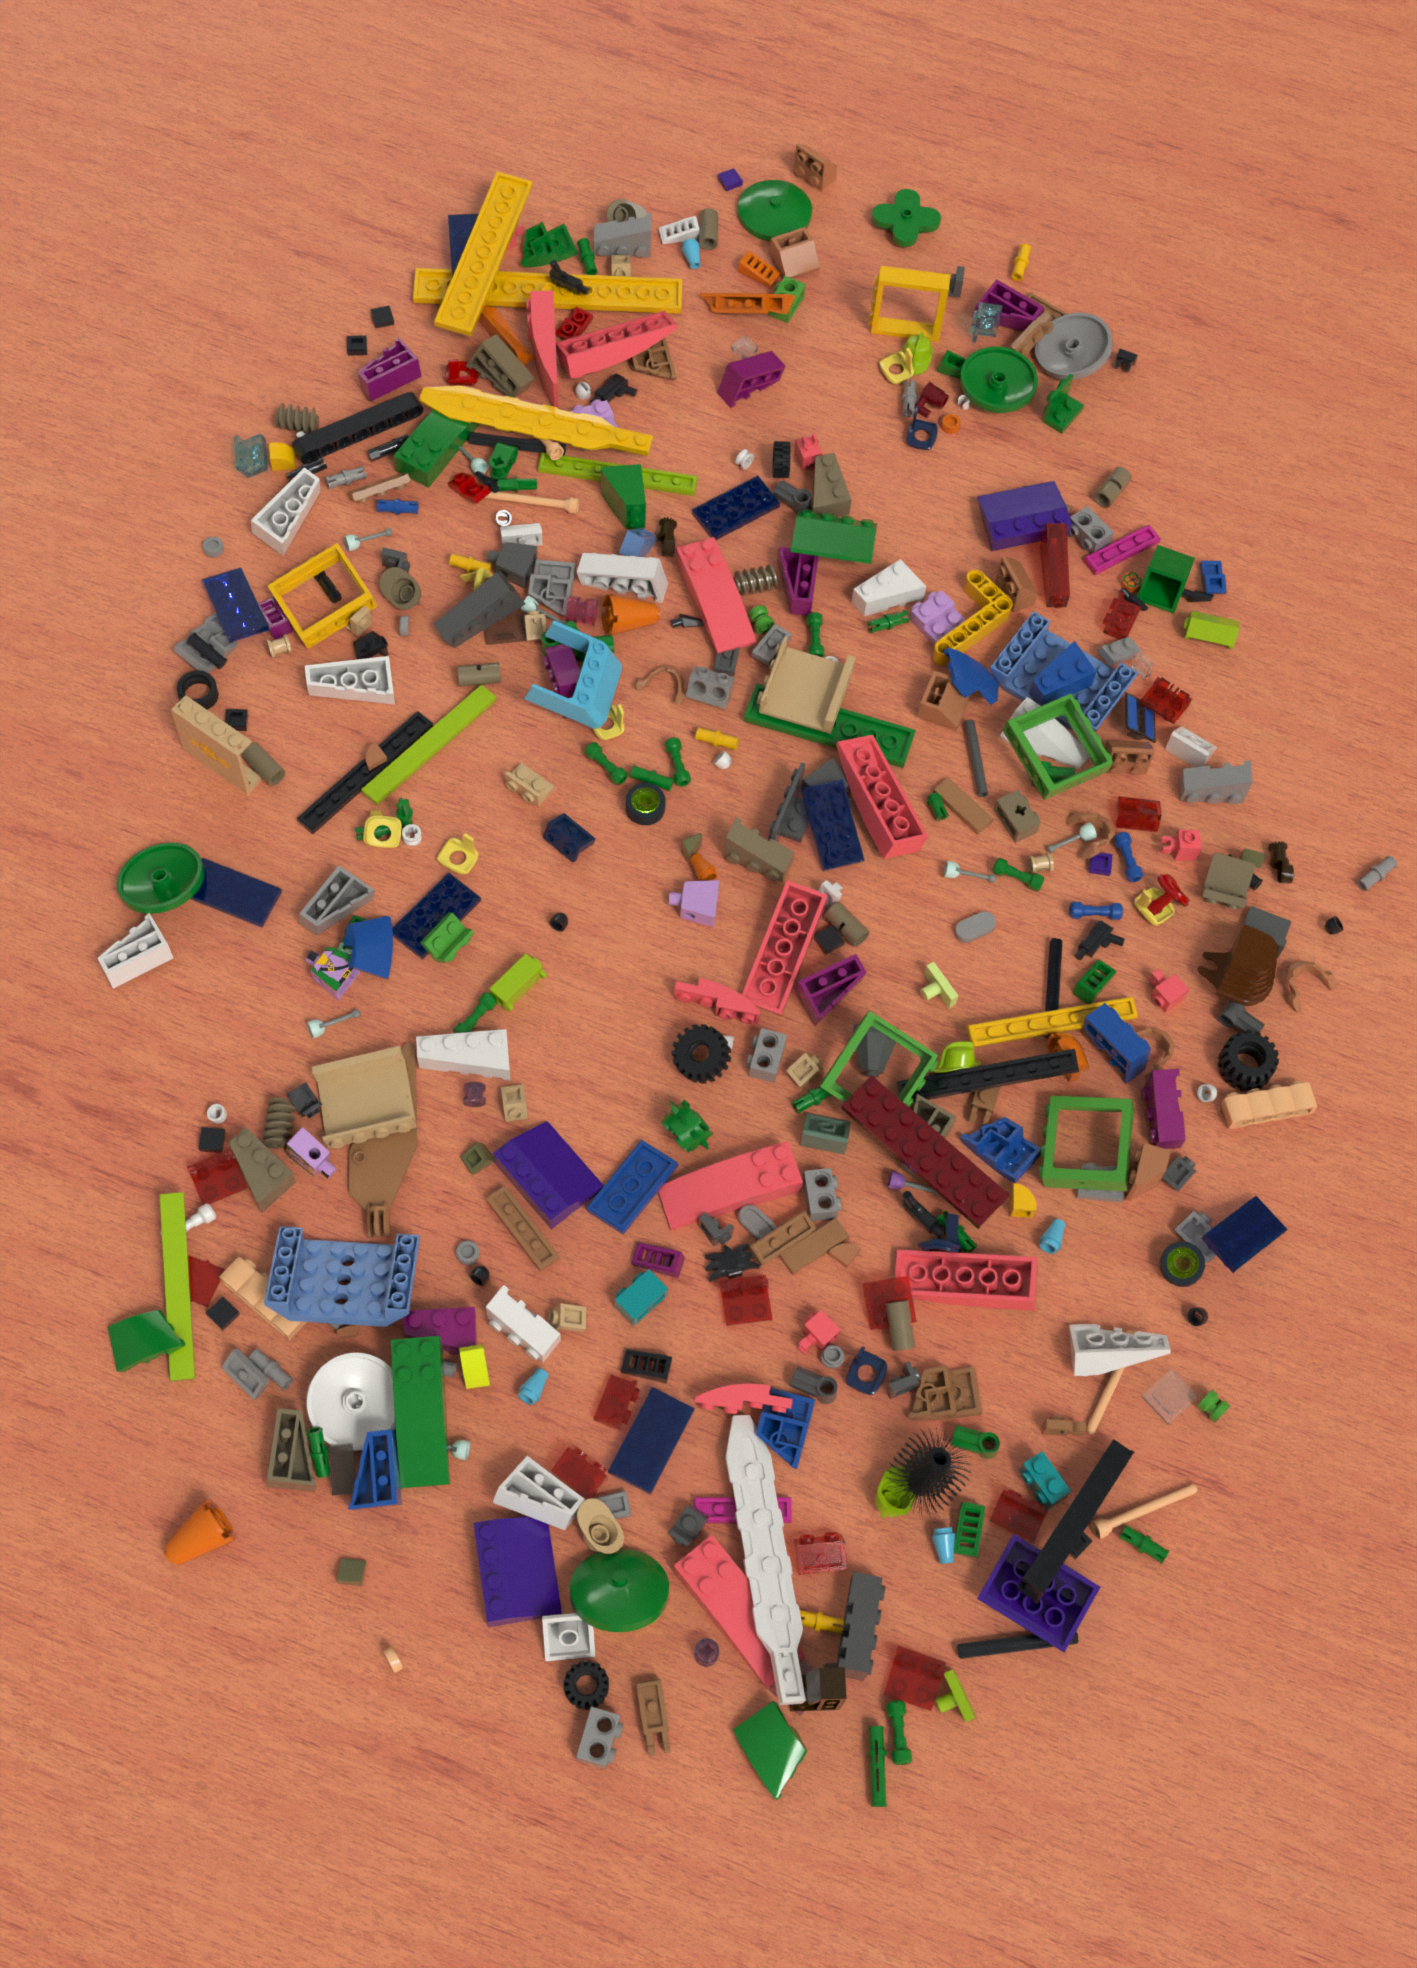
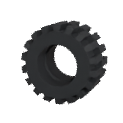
M1247 1030L1245 1034L1243 1031H1239L1227 1040L1218 1056L1219 1061L1217 1063L1218 1067L1221 1068L1219 1073L1221 1076H1225L1224 1081L1226 1083L1231 1082V1087L1236 1088V1086L1240 1087V1091H1245L1246 1088L1248 1090L1260 1089L1264 1084L1268 1083L1279 1063V1058H1277L1279 1055L1278 1050H1274L1275 1044L1273 1042L1269 1043V1037L1266 1035L1265 1037L1260 1036L1261 1033L1258 1031L1253 1034L1252 1030ZM1238 1054L1252 1056L1257 1061L1258 1067L1250 1068L1245 1066L1239 1060Z

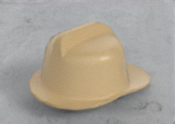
M590 1498L583 1501L577 1511V1521L583 1532V1540L586 1546L593 1551L604 1554L617 1552L623 1545L624 1534L611 1511L604 1502L598 1499Z

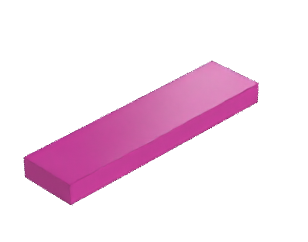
M1147 525L1084 557V563L1094 575H1097L1158 544L1161 538L1150 525Z
M694 1497V1507L709 1517L706 1524L737 1523L734 1497ZM777 1497L783 1523H792L791 1497Z

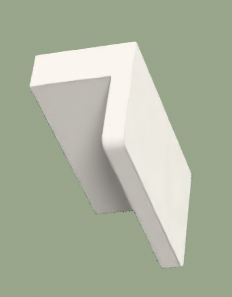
M539 523L500 527L502 547L505 542L534 546L543 545L542 528Z

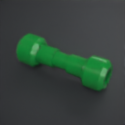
M811 612L806 616L807 626L810 627L811 645L808 647V653L824 657V646L821 645L819 635L820 627L823 625V616L818 612Z
M671 737L665 741L664 746L674 763V782L679 787L687 786L691 782V776L689 771L685 770L681 760L680 751L682 744L679 738Z
M597 742L587 745L584 754L590 760H596L610 774V780L615 785L623 784L628 777V773L622 767H617L613 762H610L607 756L602 753V747Z
M997 858L992 869L994 874L999 876L1005 874L1009 877L1017 878L1021 882L1028 884L1029 889L1036 892L1040 891L1045 880L1044 876L1038 873L1032 875L1025 871L1022 872L1008 865L1007 860Z
M484 992L479 997V1004L475 1007L474 1012L464 1022H459L454 1027L453 1032H472V1028L477 1024L478 1019L487 1011L493 1010L497 1005L496 998L492 994Z
M902 1700L889 1701L885 1706L886 1714L891 1718L894 1730L893 1740L895 1749L891 1752L892 1763L895 1765L910 1764L913 1761L912 1752L907 1748L903 1729L905 1727L903 1716L907 1713L906 1704Z

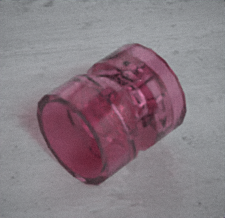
M570 595L567 604L566 622L573 621L578 624L582 620L583 624L595 626L599 600L589 598L583 602L581 597Z

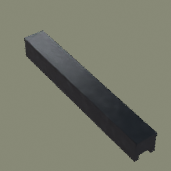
M1113 1439L1016 1588L1031 1598L1036 1604L1051 1584L1134 1454L1133 1450H1129L1115 1439Z

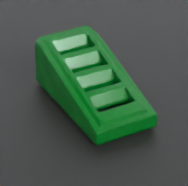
M947 350L940 361L937 371L960 379L961 369L966 359Z
M1098 960L1077 982L1073 995L1086 1004H1091L1117 971L1101 960ZM1096 970H1099L1100 972H1102L1103 974H1105L1106 977L1103 976L1102 974H1100L1099 972H1097Z
M961 1502L956 1526L954 1554L978 1557L985 1506ZM965 1512L978 1515L977 1517L967 1516ZM963 1522L976 1524V1528L964 1526ZM962 1532L975 1534V1537L961 1536ZM960 1542L971 1543L974 1545L973 1548L960 1546Z

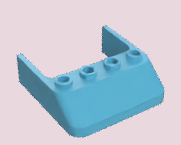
M553 620L545 636L586 654L573 697L566 698L532 684L524 699L591 728H601L606 722L622 671V664L603 641Z

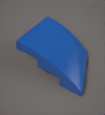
M949 647L944 650L945 655L951 661L948 663V668L951 673L952 682L963 697L966 698L979 690L990 705L995 703L998 699L999 682L984 666L968 655Z
M382 916L348 924L343 946L352 948L348 967L383 979H389L393 952L391 918L389 916Z
M1006 1117L1000 1118L992 1124L981 1126L978 1131L969 1135L966 1133L962 1134L960 1137L961 1141L976 1156L1013 1183H1016L1041 1156V1148L1024 1138L1023 1127Z
M771 1388L770 1395L793 1399L792 1410L786 1409V1413L772 1411V1406L765 1405L764 1410L761 1412L756 1435L788 1462L791 1467L797 1469L815 1399Z

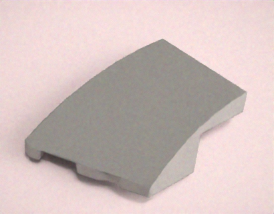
M536 559L534 574L530 576L528 594L563 617H567L574 587L576 563Z
M216 612L206 618L203 625L192 630L189 637L194 632L197 633L205 642L211 643L214 649L224 658H227L237 647L238 643L230 634L228 627L223 626L220 621L221 615ZM188 638L177 643L173 651L199 671L210 673L217 668L208 659H203L200 653L187 643Z

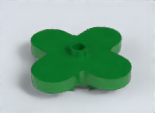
M902 189L897 192L894 204H879L874 207L872 221L880 228H887L888 231L891 230L893 232V240L897 245L910 247L917 242L919 233L933 232L939 228L941 215L934 208L921 207L920 196L916 191Z

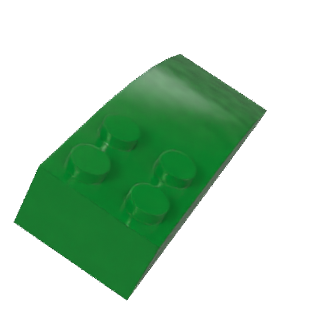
M433 410L395 453V471L399 473L405 472L409 475L410 479L429 488L459 451V447L463 446L468 440L470 432H474L480 424L449 419Z
M431 1336L391 1340L393 1395L401 1488L450 1485L443 1338Z

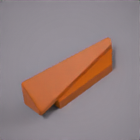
M700 293V296L711 306L710 309L714 313L768 314V311L787 314L795 299V295Z
M484 305L479 321L489 335L492 337L497 334L523 365L535 360V357L525 348L496 308Z

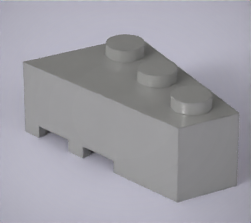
M651 213L646 214V217L638 219L629 217V221L618 223L617 220L594 225V255L650 257Z
M1251 760L1244 761V765L1238 766L1224 763V767L1210 769V765L1184 768L1178 779L1180 801H1187L1189 803L1208 802L1211 804L1218 802L1230 804L1243 803L1253 783Z
M339 865L299 913V924L317 936L372 901L375 890Z

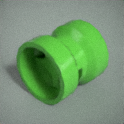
M765 605L756 606L748 613V617L754 623V628L758 634L767 633L775 624L772 617L768 616L769 612Z
M1212 1389L1197 1407L1201 1411H1206L1209 1414V1418L1215 1423L1230 1405L1226 1401L1219 1399L1218 1394Z

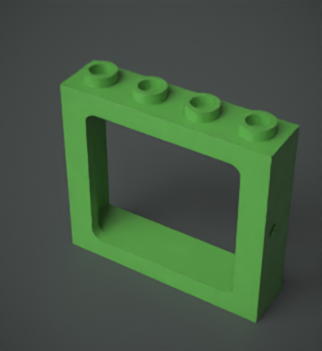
M1068 694L1008 720L1002 730L1043 800L1108 772L1113 764L1110 753L1103 747L1101 738L1092 729L1088 717H1085L1079 702L1074 699L1072 694ZM1065 716L1093 762V766L1053 783L1023 732L1056 717Z
M868 1010L819 1086L843 1102L852 1095V1093L836 1084L835 1080L872 1026L920 1057L919 1065L898 1095V1098L910 1107L914 1100L911 1098L915 1090L920 1091L926 1082L924 1079L928 1071L932 1072L938 1064L936 1060L938 1055Z
M1050 1096V1104H1046L1045 1116L1048 1117V1124H1044L1043 1137L1046 1138V1144L1041 1147V1158H1044V1164L1039 1167V1179L1043 1180L1044 1187L1127 1191L1134 1117L1133 1100ZM1059 1110L1122 1112L1116 1170L1104 1171L1053 1167Z

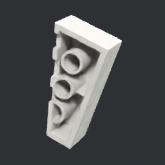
M303 468L251 520L252 533L284 556L320 493V479L306 468Z
M506 1029L416 1037L419 1068L444 1072L456 1071L465 1075H469V1073L477 1074L487 1078L499 1077L503 1080L511 1081Z

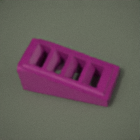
M274 597L255 605L274 639L281 638L283 635L293 631L287 616Z
M638 1242L631 1264L679 1278L685 1257L681 1251ZM644 1251H648L646 1260L641 1261ZM656 1253L655 1261L651 1263L653 1254ZM663 1256H666L664 1265H660Z

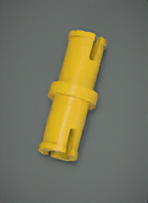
M1028 244L1020 245L1018 256L1014 259L1015 266L1011 278L1015 281L1023 279L1025 268L1028 267V257L1031 252V246Z
M452 553L449 566L465 569L468 573L475 572L478 568H484L491 572L492 563L475 560V557L472 556L468 558Z
M698 727L695 740L711 743L714 747L722 746L737 750L739 744L738 737L722 734V731L719 730L715 732Z
M800 1610L801 1617H804V1619H801L802 1626L814 1628L816 1632L824 1630L842 1635L843 1628L833 1626V1624L844 1625V1618L823 1615V1612L820 1611L813 1613Z

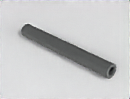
M967 720L964 724L978 797H985L988 795L975 721Z

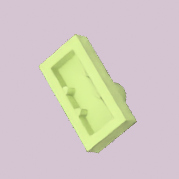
M934 962L928 964L924 976L930 984L920 989L922 997L928 1001L939 995L948 1009L955 1006L958 994Z

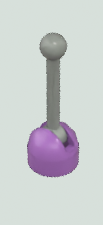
M891 1171L888 1189L899 1190L903 1186H908L934 1193L938 1197L940 1196L932 1188L907 1182L901 1173Z

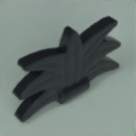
M749 1243L740 1245L732 1251L725 1245L724 1253L705 1255L706 1260H713L706 1267V1271L716 1270L711 1275L709 1282L711 1283L721 1277L728 1276V1279L742 1276V1272L748 1269H759V1264L747 1261L755 1258L751 1252H744L748 1248Z

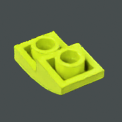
M484 1345L459 1348L466 1389L490 1386Z

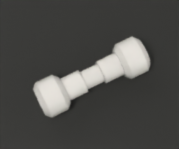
M210 1204L202 1205L198 1208L196 1214L186 1220V1232L203 1222L209 1224L216 1219V1214Z

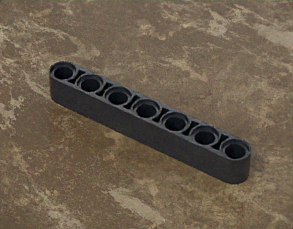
M407 392L303 435L293 441L292 447L300 461L307 464L319 457L327 456L413 420L423 413L424 408L413 392Z

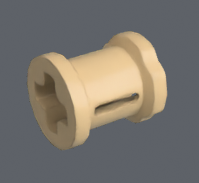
M287 634L283 635V638L272 641L270 639L266 640L272 658L280 653H292Z
M1050 852L1044 856H1028L1027 862L1030 874L1038 871L1048 870L1051 872L1054 870L1053 857Z

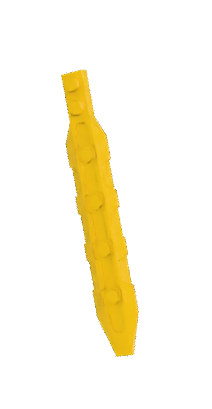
M460 385L423 387L419 398L421 403L449 419L488 425L498 430L528 434L534 438L559 441L587 450L613 448L649 456L653 443L652 435L614 427L602 417L564 411L545 404L538 405L524 402L514 397H502L484 393L481 390Z

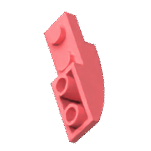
M702 978L699 979L698 986L676 981L674 998L680 1002L699 1003L703 1007H716L715 1015L722 1019H737L745 1024L759 1023L760 1010L738 992L722 984Z
M735 1384L707 1391L696 1396L695 1402L700 1403L699 1408L714 1410V1406L723 1407V1412L737 1414L738 1410L743 1411L745 1402H749L748 1407L762 1409L763 1405L772 1406V1411L786 1413V1409L792 1410L793 1399L770 1395V1385Z

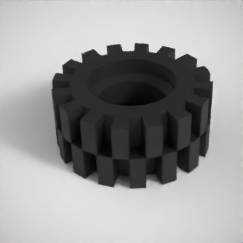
M774 441L773 478H789L790 442Z
M590 1660L588 1662L579 1661L578 1664L572 1665V1668L567 1671L564 1678L566 1698L579 1709L585 1708V1710H589L591 1707H598L600 1703L604 1702L609 1689V1678L605 1669H602L597 1662L595 1664ZM585 1675L593 1677L596 1681V1689L589 1695L581 1694L576 1687L578 1679Z

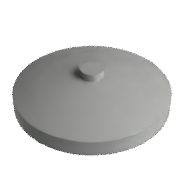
M1071 313L1053 320V330L1049 334H1045L1040 342L1035 344L1037 362L1046 374L1057 379H1066L1069 374H1072L1073 380L1084 378L1099 370L1110 357L1113 348L1112 335L1108 325L1101 318L1088 313Z

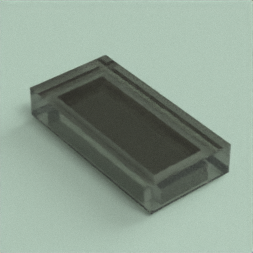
M353 1443L329 1445L328 1454L332 1496L353 1494L356 1479Z

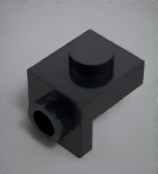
M374 631L353 642L357 659L370 658L377 653L383 656L389 655L386 639Z
M307 1082L286 1094L293 1106L296 1107L300 1117L307 1115L308 1118H311L320 1112L318 1107L322 1103L318 1101Z

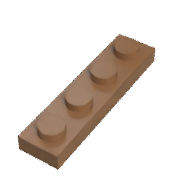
M503 1186L486 1198L487 1203L540 1272L559 1259L557 1252L506 1186Z

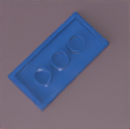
M641 1140L586 1207L587 1212L624 1235L676 1170L678 1162Z

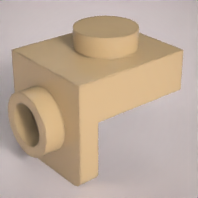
M363 606L350 618V624L345 626V628L359 637L372 624L370 610Z

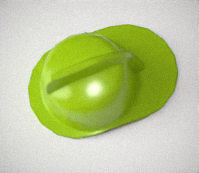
M920 332L919 335L909 337L902 348L904 354L906 348H910L913 354V375L925 372L933 355V347L929 339L924 336L923 332Z
M956 1041L947 1045L942 1052L941 1060L938 1061L932 1072H948L980 1066L981 1062L975 1059L973 1043L970 1041Z
M895 1466V1467H897V1468H899V1469L906 1470V1469L903 1468V1467ZM891 1467L887 1469L889 1472L886 1471L877 1488L875 1504L881 1512V1518L908 1514L914 1498L909 1501L913 1493L911 1494L910 1492L905 1496L906 1493L902 1491L906 1487L896 1486L908 1483L903 1481L893 1482V1479H906L894 1476V1473L906 1475L901 1471H896L898 1470L897 1468L893 1469Z

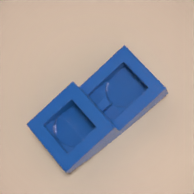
M1201 561L1200 572L1205 593L1226 594L1225 574L1222 573L1221 561Z

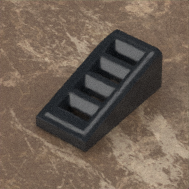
M626 1349L621 1373L667 1384L672 1357ZM631 1357L636 1358L633 1369L629 1368ZM641 1359L645 1360L643 1370L638 1369ZM650 1361L654 1362L652 1371H648ZM659 1363L663 1364L661 1373L657 1372Z

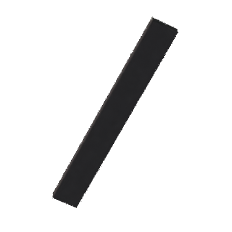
M417 711L379 745L387 756L386 762L369 771L366 759L364 758L297 818L298 823L311 834H314L356 797L363 787L433 727V723Z
M1069 1049L925 1076L926 1082L920 1091L915 1090L911 1097L914 1099L912 1103L915 1102L917 1094L930 1100L1079 1072L1075 1049ZM909 1079L897 1081L899 1094Z

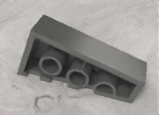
M496 572L433 624L445 642L456 648L526 603L514 586Z
M854 1571L850 1580L844 1625L842 1627L843 1631L836 1663H838V1667H845L846 1678L864 1681L866 1676L871 1675L873 1660H871L872 1650H875L877 1635L874 1634L875 1626L879 1625L881 1610H878L879 1600L883 1601L886 1586L882 1585V1577Z

